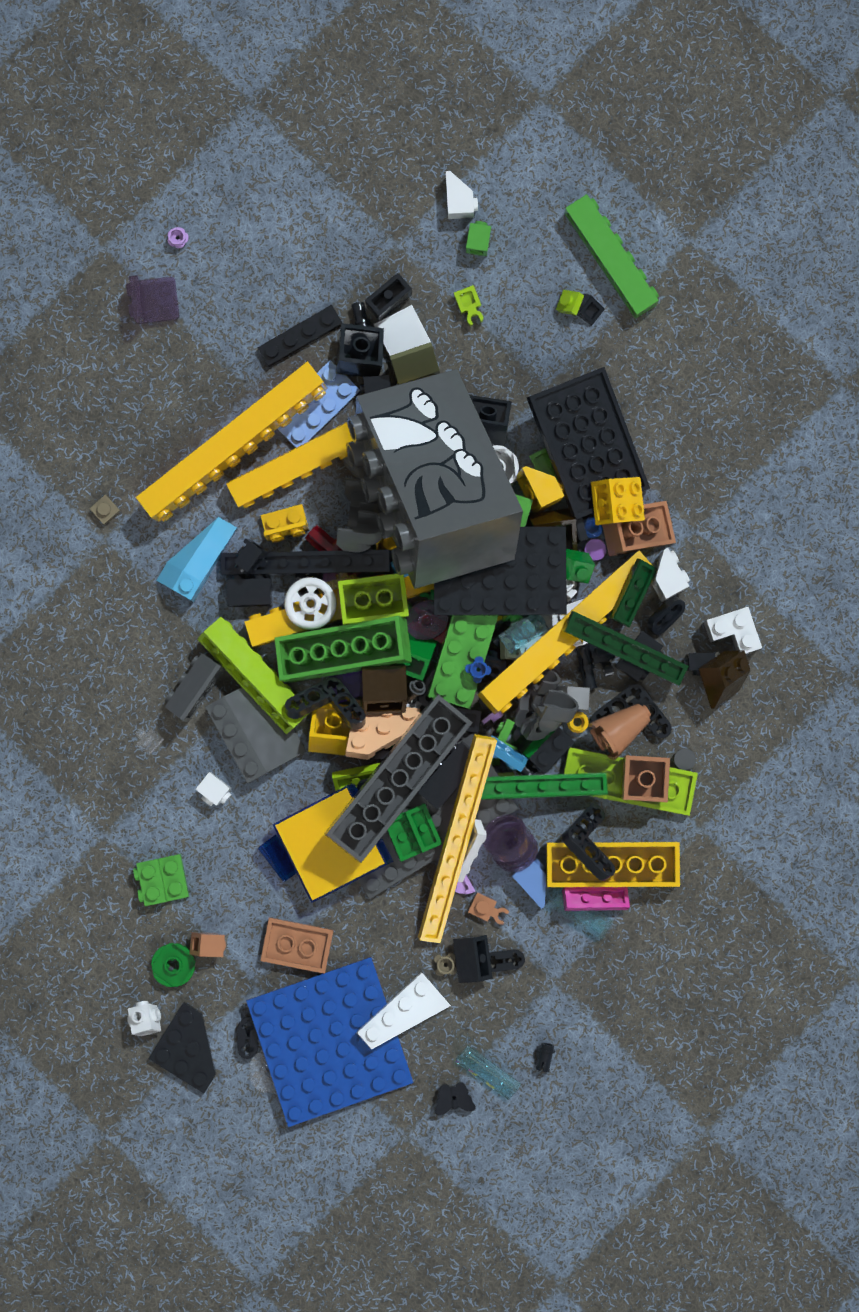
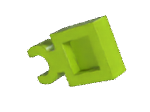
M474 285L454 292L453 295L460 313H468V325L470 327L473 326L471 318L477 316L480 323H482L483 315L480 311H477V308L481 307V303Z

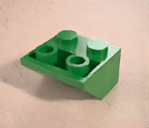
M408 631L412 662L398 665H406L407 677L424 681L438 641Z

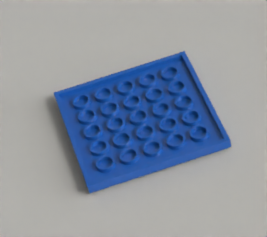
M371 957L246 1000L288 1127L413 1083L398 1035L370 1049L356 1033L387 1004Z

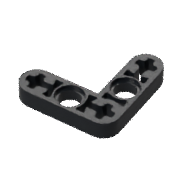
M336 677L327 678L290 697L285 702L286 714L292 719L301 718L330 703L350 729H361L366 723L364 710L342 681ZM332 686L333 688H336V689H337V695H336V692H335L332 688L329 689V687ZM311 695H318L320 699L317 701H310L308 697ZM341 700L350 702L346 707H342L338 703ZM353 711L355 718H360V720L352 719L351 712Z
M638 684L627 687L591 716L592 723L597 720V714L603 716L607 713L604 711L606 707L610 714L615 713L612 710V704L615 701H621L624 709L628 708L626 700L621 696L625 694L627 698L632 694L630 691L632 688L634 690L639 689L640 698L638 700L636 698L629 701L632 704L631 706L636 704L652 706L654 708V715L650 717V721L654 720L659 714L661 719L657 721L661 725H667L665 728L666 733L663 734L662 732H656L658 726L655 722L652 726L648 723L647 727L657 738H666L672 731V726L645 689Z
M592 804L563 832L562 840L596 878L606 881L614 875L615 867L588 837L605 818L604 810L599 805ZM592 814L595 815L593 820L590 818ZM580 822L586 825L587 830L582 828ZM574 833L578 835L575 838L572 837ZM585 849L590 851L592 858L586 854Z

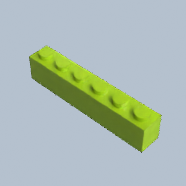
M220 617L198 637L197 640L286 735L307 716L305 715L298 719H292L287 716L285 702L294 696L292 689L287 684L279 681L275 670L265 664L260 654L250 648L246 639L236 633L230 622Z

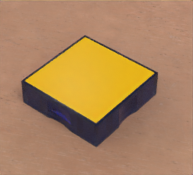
M354 783L272 824L311 903L394 862L382 837L360 863L324 834L358 792Z

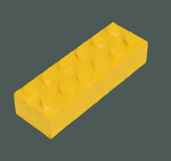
M546 842L547 887H680V842H593L614 864L615 873L606 881L596 878L564 842ZM585 849L586 854L592 858L590 851Z

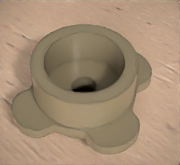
M449 953L447 956H435L434 961L437 963L436 974L438 976L449 973L451 975L456 974L457 968L455 967V955L453 953Z

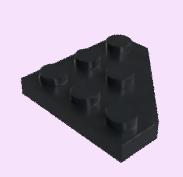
M183 1002L148 1059L204 1094L216 1075L202 1012Z

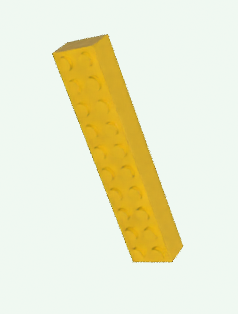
M307 361L135 498L152 519L158 522L161 520L163 522L167 521L173 516L172 512L176 508L186 506L190 502L189 498L195 493L199 495L204 492L209 482L219 480L224 475L223 471L228 467L233 468L241 462L240 458L246 453L248 455L253 453L258 448L257 444L263 440L268 441L275 435L274 431L280 426L284 428L292 422L291 418L298 413L300 415L309 408L308 404L314 399L318 401L326 395L325 391L328 389L324 381Z

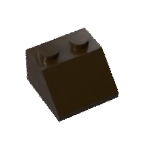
M569 508L528 515V527H566V549L577 551L576 519L571 516Z
M745 650L723 651L698 668L711 709L716 708L740 691L750 672Z

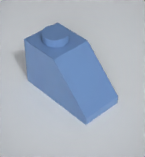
M530 858L512 874V877L542 909L545 906L546 874L543 871L546 867L538 859L533 861Z

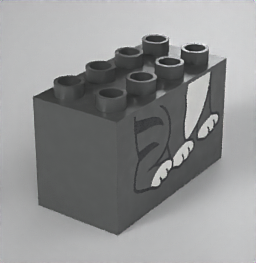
M451 370L356 396V415L347 418L348 429L353 440L346 443L347 454L352 467L362 466L366 477L361 478L362 490L368 503L377 501L381 512L376 514V520L382 538L393 537L397 548L392 549L391 554L398 575L408 573L414 589L515 560L523 510L458 370Z

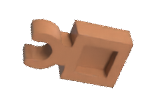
M477 892L468 913L487 922L490 916H492L498 924L503 925L504 921L498 918V914L500 912L508 914L509 911L503 907L495 908L497 901Z

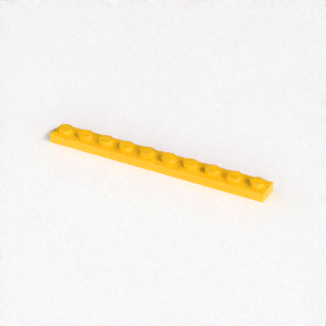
M476 734L473 736L419 930L418 938L420 941L441 943L497 744V740L494 737Z

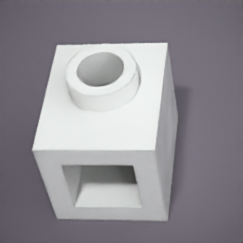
M209 772L196 788L203 795L201 799L210 806L213 803L216 806L220 803L224 805L232 795L229 793L232 788L212 772Z

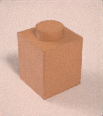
M191 932V955L223 957V952L226 948L225 935Z

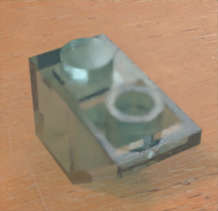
M530 615L499 635V638L509 653L512 654L548 631L549 628L541 615Z

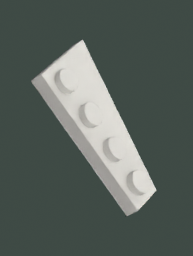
M420 973L356 1033L370 1049H373L451 1005L425 975Z

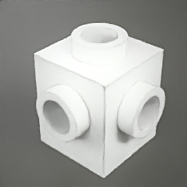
M141 1001L135 1003V1007L128 1008L129 1015L127 1021L131 1027L132 1035L145 1036L161 1031V1013L157 1005L149 1004L148 1001Z

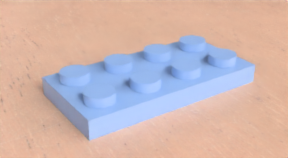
M331 360L317 372L328 388L325 391L326 395L318 401L314 399L309 403V408L300 415L298 413L291 418L292 422L286 427L282 428L280 426L278 428L295 447L310 441L360 392V389L346 375L336 374V365Z

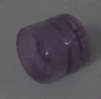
M509 814L502 815L493 819L486 826V840L483 844L499 867L508 872H518L526 869L533 863L538 853V843L520 818Z

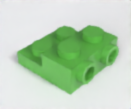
M181 854L136 863L137 868H133L135 880H140L141 889L138 890V898L140 903L144 902L145 906L190 897Z

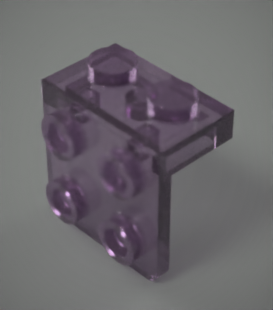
M138 275L129 276L130 283H126L127 294L132 299V304H129L130 317H134L137 324L177 320L180 317L176 280L173 277L140 280Z

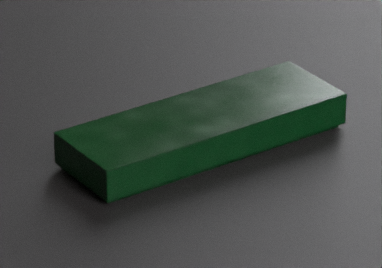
M641 559L636 560L609 618L630 628L657 571L656 567Z

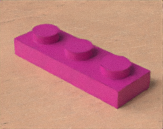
M564 887L562 889L565 911L628 910L630 908L627 887Z

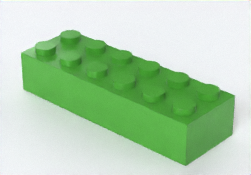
M401 616L275 637L279 681L287 683L361 671V667L390 666L412 662L407 619Z

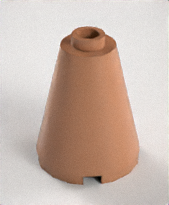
M636 704L593 721L589 724V727H593L590 733L602 751L606 749L610 753L607 757L615 760L648 725L651 713L645 705Z

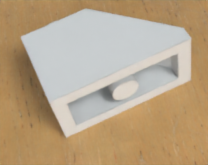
M446 171L448 219L474 218V211H478V200L473 198V191L451 171Z

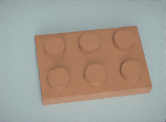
M269 917L260 961L325 974L334 930Z

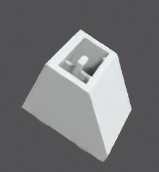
M669 548L663 550L659 555L656 565L657 571L651 582L661 602L684 591L689 587L687 582L690 581L685 570L681 571L678 567L679 559L674 551L670 552Z

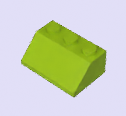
M404 574L338 581L343 625L393 616H409Z

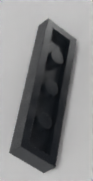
M330 305L257 348L268 367L341 326L342 321L334 307Z

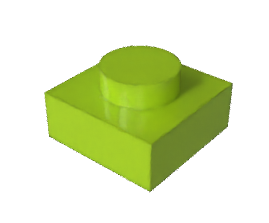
M563 290L556 310L560 313L577 315L584 295L576 291Z

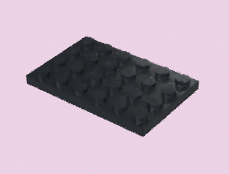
M605 367L526 397L558 482L562 486L571 516L576 520L594 513L591 482L640 477L642 492L650 489Z
M520 527L515 560L434 583V616L567 615L566 527Z

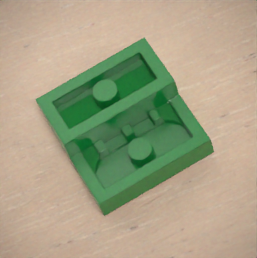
M425 803L401 813L387 830L400 862L442 844Z

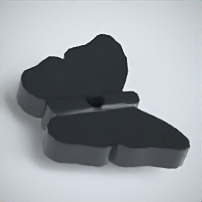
M458 1082L455 1086H449L448 1084L440 1086L439 1098L435 1108L437 1115H443L451 1108L457 1109L459 1107L465 1111H474L476 1109L465 1083Z

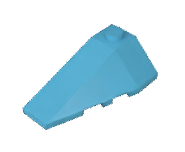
M218 517L166 563L156 581L194 602L237 527Z

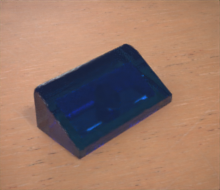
M274 835L258 847V850L283 882H286L298 873L287 848L277 835Z

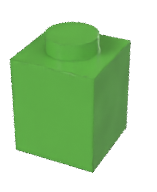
M475 221V223H470L466 253L487 256L491 226H488L486 222Z

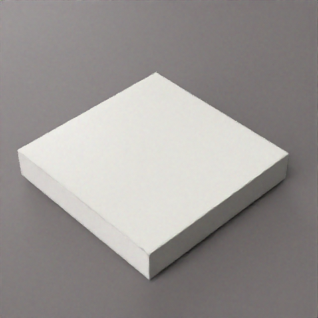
M412 305L374 324V327L384 328L383 345L389 356L431 342Z

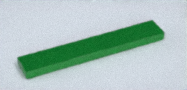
M583 773L487 777L481 800L608 795L607 774Z

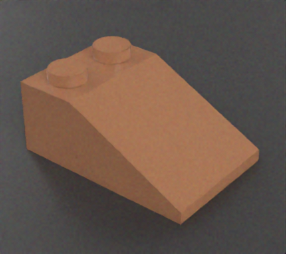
M667 501L643 504L645 516L643 521L602 525L609 556L628 554L676 543Z

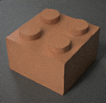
M625 755L623 758L621 799L668 802L670 758Z

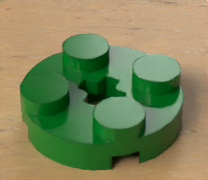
M166 944L160 947L152 957L151 966L154 978L166 987H178L187 983L195 972L196 959L190 954V949L183 944ZM176 959L178 961L177 965L179 966V969H173L171 971L169 969L170 964L168 963V961H174Z

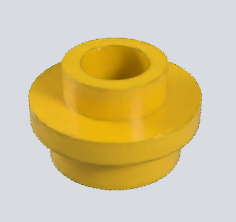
M577 711L573 720L568 722L567 726L570 731L581 733L587 729L589 721L583 712ZM575 718H579L582 721L578 727L573 723Z

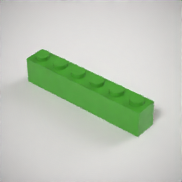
M586 194L567 206L564 214L636 319L657 305L659 295L653 286L649 287L645 281L647 277L642 269L636 268L634 257L629 251L626 252L624 250L620 236L612 232L610 229L611 224L605 215L601 216L595 199H590Z

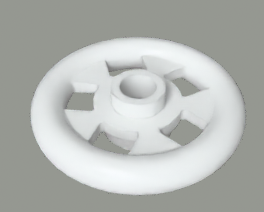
M314 577L303 578L296 581L288 589L284 601L285 611L288 618L296 626L307 630L318 629L325 626L334 616L336 597L332 588L323 580ZM306 587L309 592L301 597L298 591ZM317 588L324 592L321 599L314 593ZM310 599L315 603L312 608L307 606V601ZM299 601L301 611L295 612L293 603ZM322 603L328 605L325 614L318 612ZM305 614H314V621H306Z

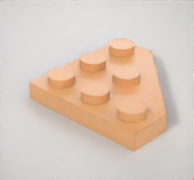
M356 699V701L358 702V704L361 706L360 700H357V699ZM406 707V713L365 715L366 723L364 727L358 730L350 729L346 757L368 760L375 756V753L379 750L387 749L396 744L418 717L421 709ZM353 715L352 719L360 720V718H355Z

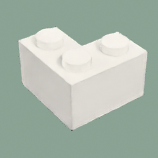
M749 607L704 621L710 643L731 636L735 649L745 650L746 654L762 648Z

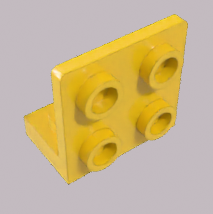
M640 477L605 479L591 482L595 525L645 520Z
M302 504L260 515L264 527V537L267 541L271 540L272 543L285 540L284 536L288 535L293 537L305 535V531L309 530Z

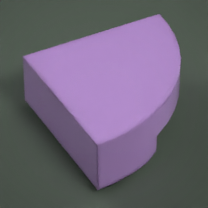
M467 875L463 882H457L455 892L460 894L475 892Z

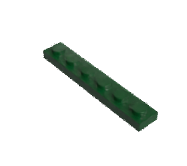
M571 611L563 628L564 632L680 686L689 667L575 611Z

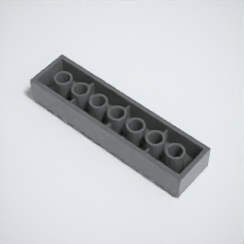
M439 694L434 695L324 834L361 863L473 722Z

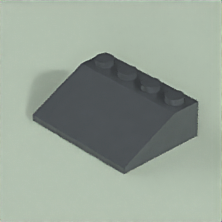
M242 687L205 707L247 783L259 779L307 752L294 728L286 735Z

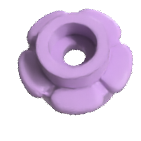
M181 227L173 228L168 232L167 241L172 247L182 248L188 242V234Z

